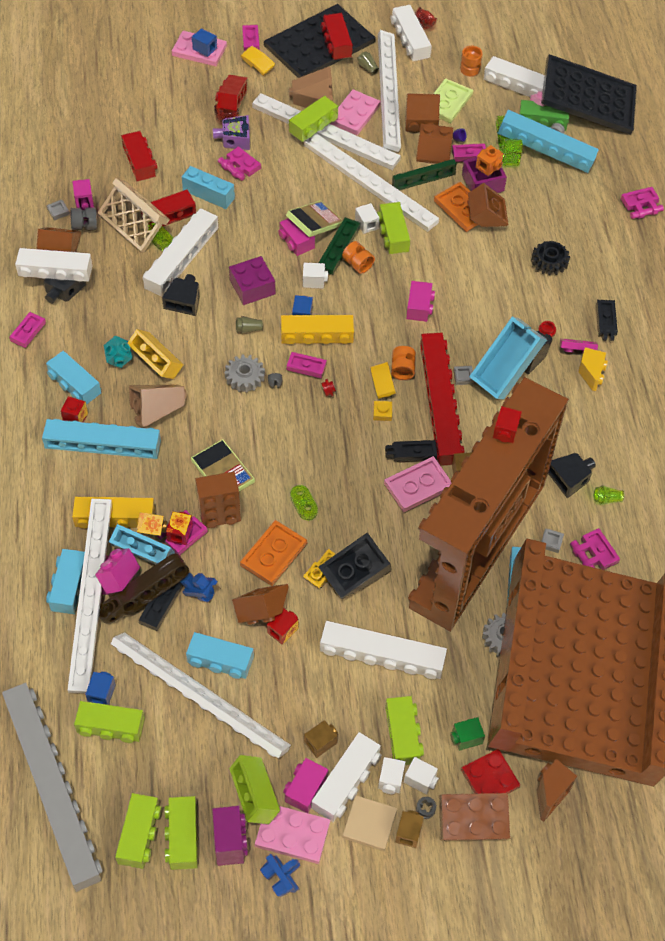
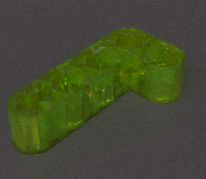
M497 116L496 131L499 150L503 153L502 166H520L523 148L522 139H509L498 134L505 116Z

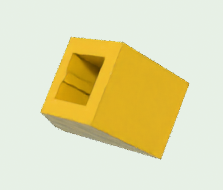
M585 347L578 372L591 390L596 392L597 386L602 385L604 375L601 372L605 371L608 361L605 360L606 352Z

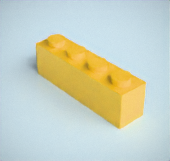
M281 315V344L353 343V315Z
M75 497L72 517L75 527L88 528L91 499H111L112 509L109 527L116 528L118 524L125 528H137L140 512L155 514L154 499Z

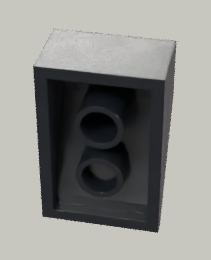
M368 532L318 566L341 599L370 585L392 570L391 563Z

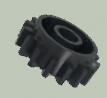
M544 241L542 244H538L537 248L533 249L532 265L536 266V270L541 269L542 274L548 272L550 276L554 272L555 275H558V271L563 273L564 269L568 268L570 261L569 251H566L565 246L559 242Z

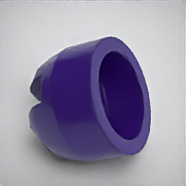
M465 129L454 130L453 139L455 141L463 142L466 140L467 134Z

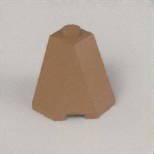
M326 67L292 80V88H289V98L292 97L293 104L307 108L323 96L333 101L331 67Z
M178 384L129 385L130 407L137 414L134 419L139 426L146 427L185 405L184 400H186L187 394L184 386Z

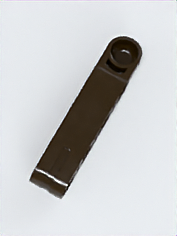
M179 554L169 555L128 583L123 591L116 592L115 595L104 601L100 606L99 618L106 624H112L124 615L133 614L184 579L189 573V567Z

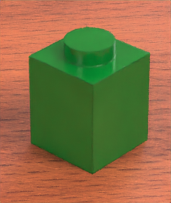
M478 717L454 723L453 730L450 732L451 740L454 745L457 744L459 751L484 743L485 734Z

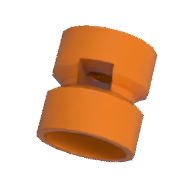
M467 46L462 51L460 71L465 76L473 77L480 73L483 52L479 47Z
M358 241L351 242L342 253V258L360 274L367 272L375 261V257L368 250H365Z
M398 346L393 349L391 375L395 379L409 380L414 377L416 352L412 347Z

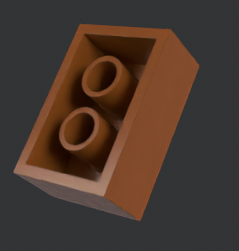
M235 471L195 478L198 509L202 524L207 528H215L219 525H232L241 522L239 488Z
M508 793L439 795L441 840L510 839Z

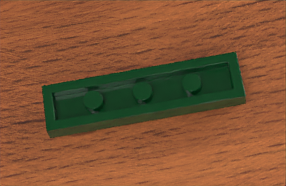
M455 159L393 175L392 186L400 191L454 176L457 163Z
M346 217L342 221L319 263L325 264V271H328V274L333 275L342 260L344 249L355 238L361 227V222Z

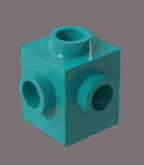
M114 336L104 345L106 363L122 368L132 359L131 348L127 340Z

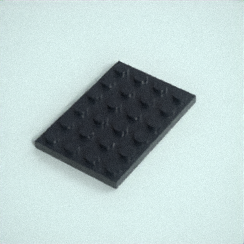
M337 3L264 40V46L297 78H300L344 59L333 60L332 54L328 52V43L325 42L324 38L325 32H322L321 29L323 15L342 13L352 42V54L375 43L376 37Z
M549 54L546 58L541 104L631 135L634 131L637 85Z

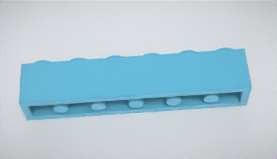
M507 110L498 134L586 173L592 167L599 150L511 110Z
M47 419L42 436L46 449L151 459L158 458L161 443L160 430L154 428L146 429L134 426H117L115 424L104 425L94 422L62 421L60 419Z

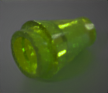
M601 485L594 490V500L600 505L623 502L624 491Z

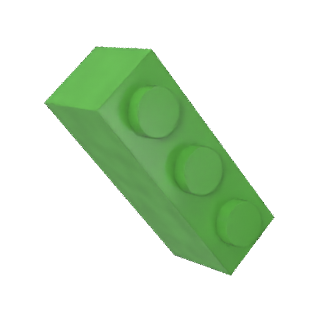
M521 100L520 115L549 128L554 123H559L565 128V131L567 130L569 113L546 105H537L534 101Z

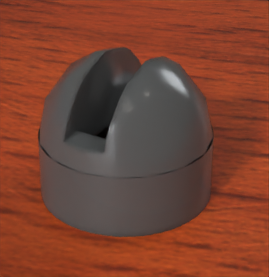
M272 373L268 375L269 386L274 388L277 385V388L282 385L283 379L281 374Z

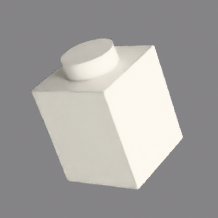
M371 203L355 208V221L361 222L360 229L363 234L379 229L380 217Z
M304 263L303 288L324 289V281L328 282V271H325V264Z
M384 757L378 789L387 794L400 793L405 761Z
M414 757L405 774L404 783L427 795L430 788L434 790L439 780L436 777L438 769Z

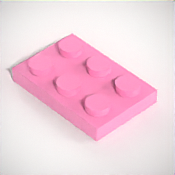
M182 31L172 49V56L217 66L227 47V41L217 39V49L207 57L193 50L192 36L195 33Z
M352 90L338 107V118L330 124L358 135L378 110L381 101Z
M433 456L384 479V484L402 511L406 512L441 495L445 487L449 488L451 480Z
M279 806L280 812L270 824H260L255 847L319 864L330 819Z

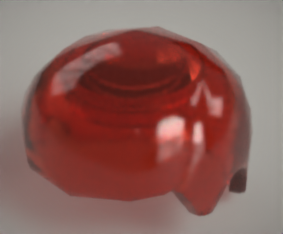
M419 7L415 12L422 28L430 29L436 24L437 18L429 11Z
M218 103L214 105L215 117L221 122L226 118L239 117V109L236 111L217 108Z

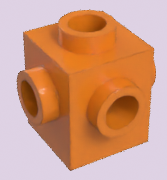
M492 145L482 149L477 155L476 168L489 176L495 170L501 168L503 153Z

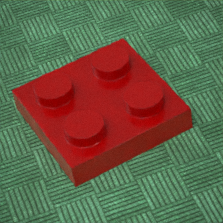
M499 749L461 768L463 775L475 794H509L521 786Z

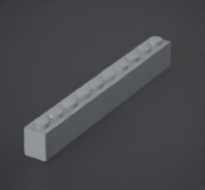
M27 683L3 691L4 700L76 892L100 882L99 874L103 870L99 860L94 861L91 855L95 852L91 839L87 841L85 839L84 833L88 832L84 821H79L76 814L80 813L76 800L71 801L69 794L73 792L69 781H63L62 775L66 773L62 763H57L55 760V756L58 755L54 743L49 744L47 739L51 737L47 724L43 726L41 723V719L44 716L40 706L35 707L34 701L37 700L34 689L29 690Z

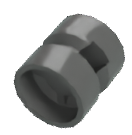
M95 207L85 208L84 210L81 208L70 209L72 230H82L83 228L86 230L97 229Z

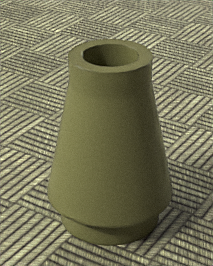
M365 51L358 56V64L372 75L379 71L370 53Z
M245 316L236 318V332H241V334L262 330L263 328L262 320Z

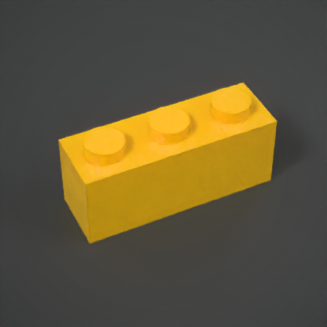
M136 329L128 341L129 346L161 377L174 379L184 365L150 332Z

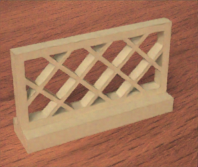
M115 178L112 183L115 186L98 211V214L141 252H145L162 224L167 225L170 219L126 181ZM119 191L121 193V201L116 202L115 196ZM128 202L132 203V210L126 211V203ZM121 204L122 212L116 214V205ZM108 207H111L112 215L107 216L105 211ZM142 211L143 220L137 221V212ZM128 214L133 215V222L127 223ZM122 216V225H117V217ZM153 221L155 226L152 230L148 231V222ZM143 223L144 232L138 233V224ZM128 226H133L134 234H128ZM144 235L145 241L141 246L138 236Z

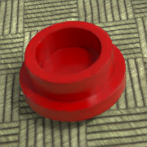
M544 321L539 325L538 331L553 337L556 334V327L553 322Z
M325 379V382L321 383L326 397L330 395L332 397L334 396L333 392L336 391L332 381L329 382L328 379Z

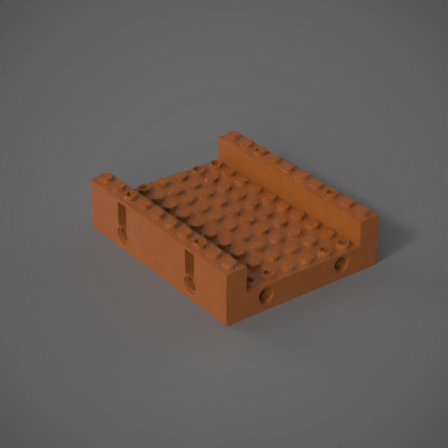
M526 377L523 378L520 384H515L512 396L510 398L507 397L502 405L522 411L514 443L501 442L493 438L499 415L497 411L492 419V425L490 427L487 426L483 431L482 440L480 442L476 441L471 452L473 453L471 456L465 457L460 472L456 471L451 478V485L449 488L445 487L443 489L440 501L432 505L429 517L427 519L423 518L418 527V530H420L419 540L439 550V557L437 560L433 559L428 567L429 572L421 576L418 588L411 591L408 600H410L409 609L451 632L544 488L567 408L568 398Z
M526 538L513 561L487 747L549 762H554L557 759L566 766L654 787L665 777V573L657 583L545 556L546 543Z

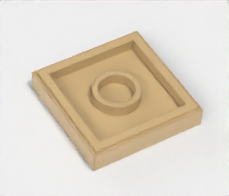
M355 795L342 838L385 851L397 808Z

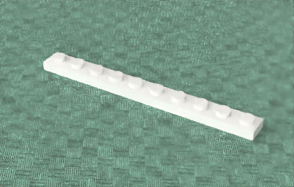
M380 30L378 33L383 148L399 152L401 149L395 37L392 33Z
M261 93L252 103V108L289 124V119L301 112ZM331 124L317 132L318 135L328 142L390 170H393L400 161L401 155Z
M317 133L304 141L306 148L385 203L400 202L403 215L425 231H430L439 223L437 216Z
M91 499L68 693L86 694L92 677L102 586L95 574L106 559L112 509L111 499Z
M122 633L113 638L111 645L116 647L120 653L131 657L136 664L147 668L152 675L160 677L170 687H175L182 692L183 696L194 700L202 709L210 711L218 720L226 722L232 726L233 730L248 737L252 743L260 745L271 756L280 758L288 752L291 746L289 743L128 634Z

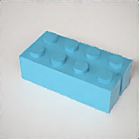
M512 316L469 377L496 399L504 400L547 339L531 329L521 319Z

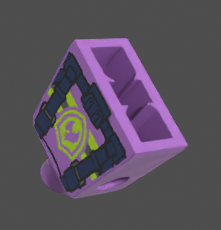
M249 115L223 119V128H213V139L223 138V146L225 148L235 149L239 146L243 150H250Z

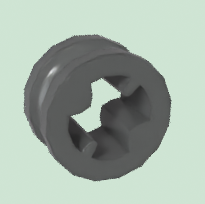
M422 797L417 803L416 811L421 816H424V819H430L435 814L436 802L431 797ZM426 803L427 806H431L429 812L425 809L421 810L423 804Z

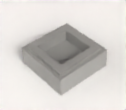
M63 200L46 205L54 221L70 215Z
M472 366L454 367L455 385L474 384V380L469 377L473 372Z
M545 528L541 542L546 543V550L559 553L564 534Z

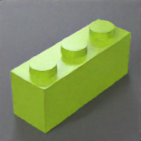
M323 96L289 119V132L304 142L338 118V105L326 96Z
M400 202L380 204L377 214L380 217L379 222H381L380 232L381 235H384V247L388 249L389 254L409 252L410 237Z
M412 696L386 698L385 709L392 757L396 760L405 761V765H411L414 757L420 759L421 756H424L423 744L418 741V736L421 735L420 724L415 722L417 705L412 703Z
M80 701L74 726L76 732L85 737L96 735L105 740L116 738L126 743H133V741H140L145 717L143 710Z
M239 755L229 769L246 820L250 823L270 824L280 812V808L261 757Z
M132 793L115 856L117 864L144 869L145 862H149L151 857L150 841L155 840L157 827H154L155 821L160 819L162 806H159L157 797Z
M170 797L169 805H165V819H169V827H165V841L169 840V849H165V863L169 862L171 870L198 868L196 797Z

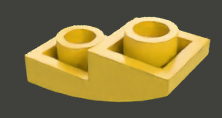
M253 46L240 56L251 68L254 66L263 76L275 66V63L269 57Z
M388 362L370 367L378 399L396 394Z
M328 549L318 562L315 561L303 578L320 589L328 580L318 566L336 554Z

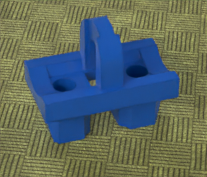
M188 573L180 582L185 587L182 591L185 596H194L202 602H208L213 598L214 589L212 586L216 585L218 581L215 578L205 577L203 573H198L195 576Z
M270 854L266 857L268 862L263 865L260 871L268 880L277 874L280 880L272 886L276 895L282 897L289 892H297L300 888L291 877V874L300 867L298 859H292L283 865L278 856Z

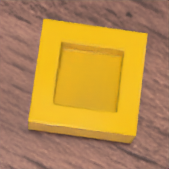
M374 401L373 420L392 421V402Z

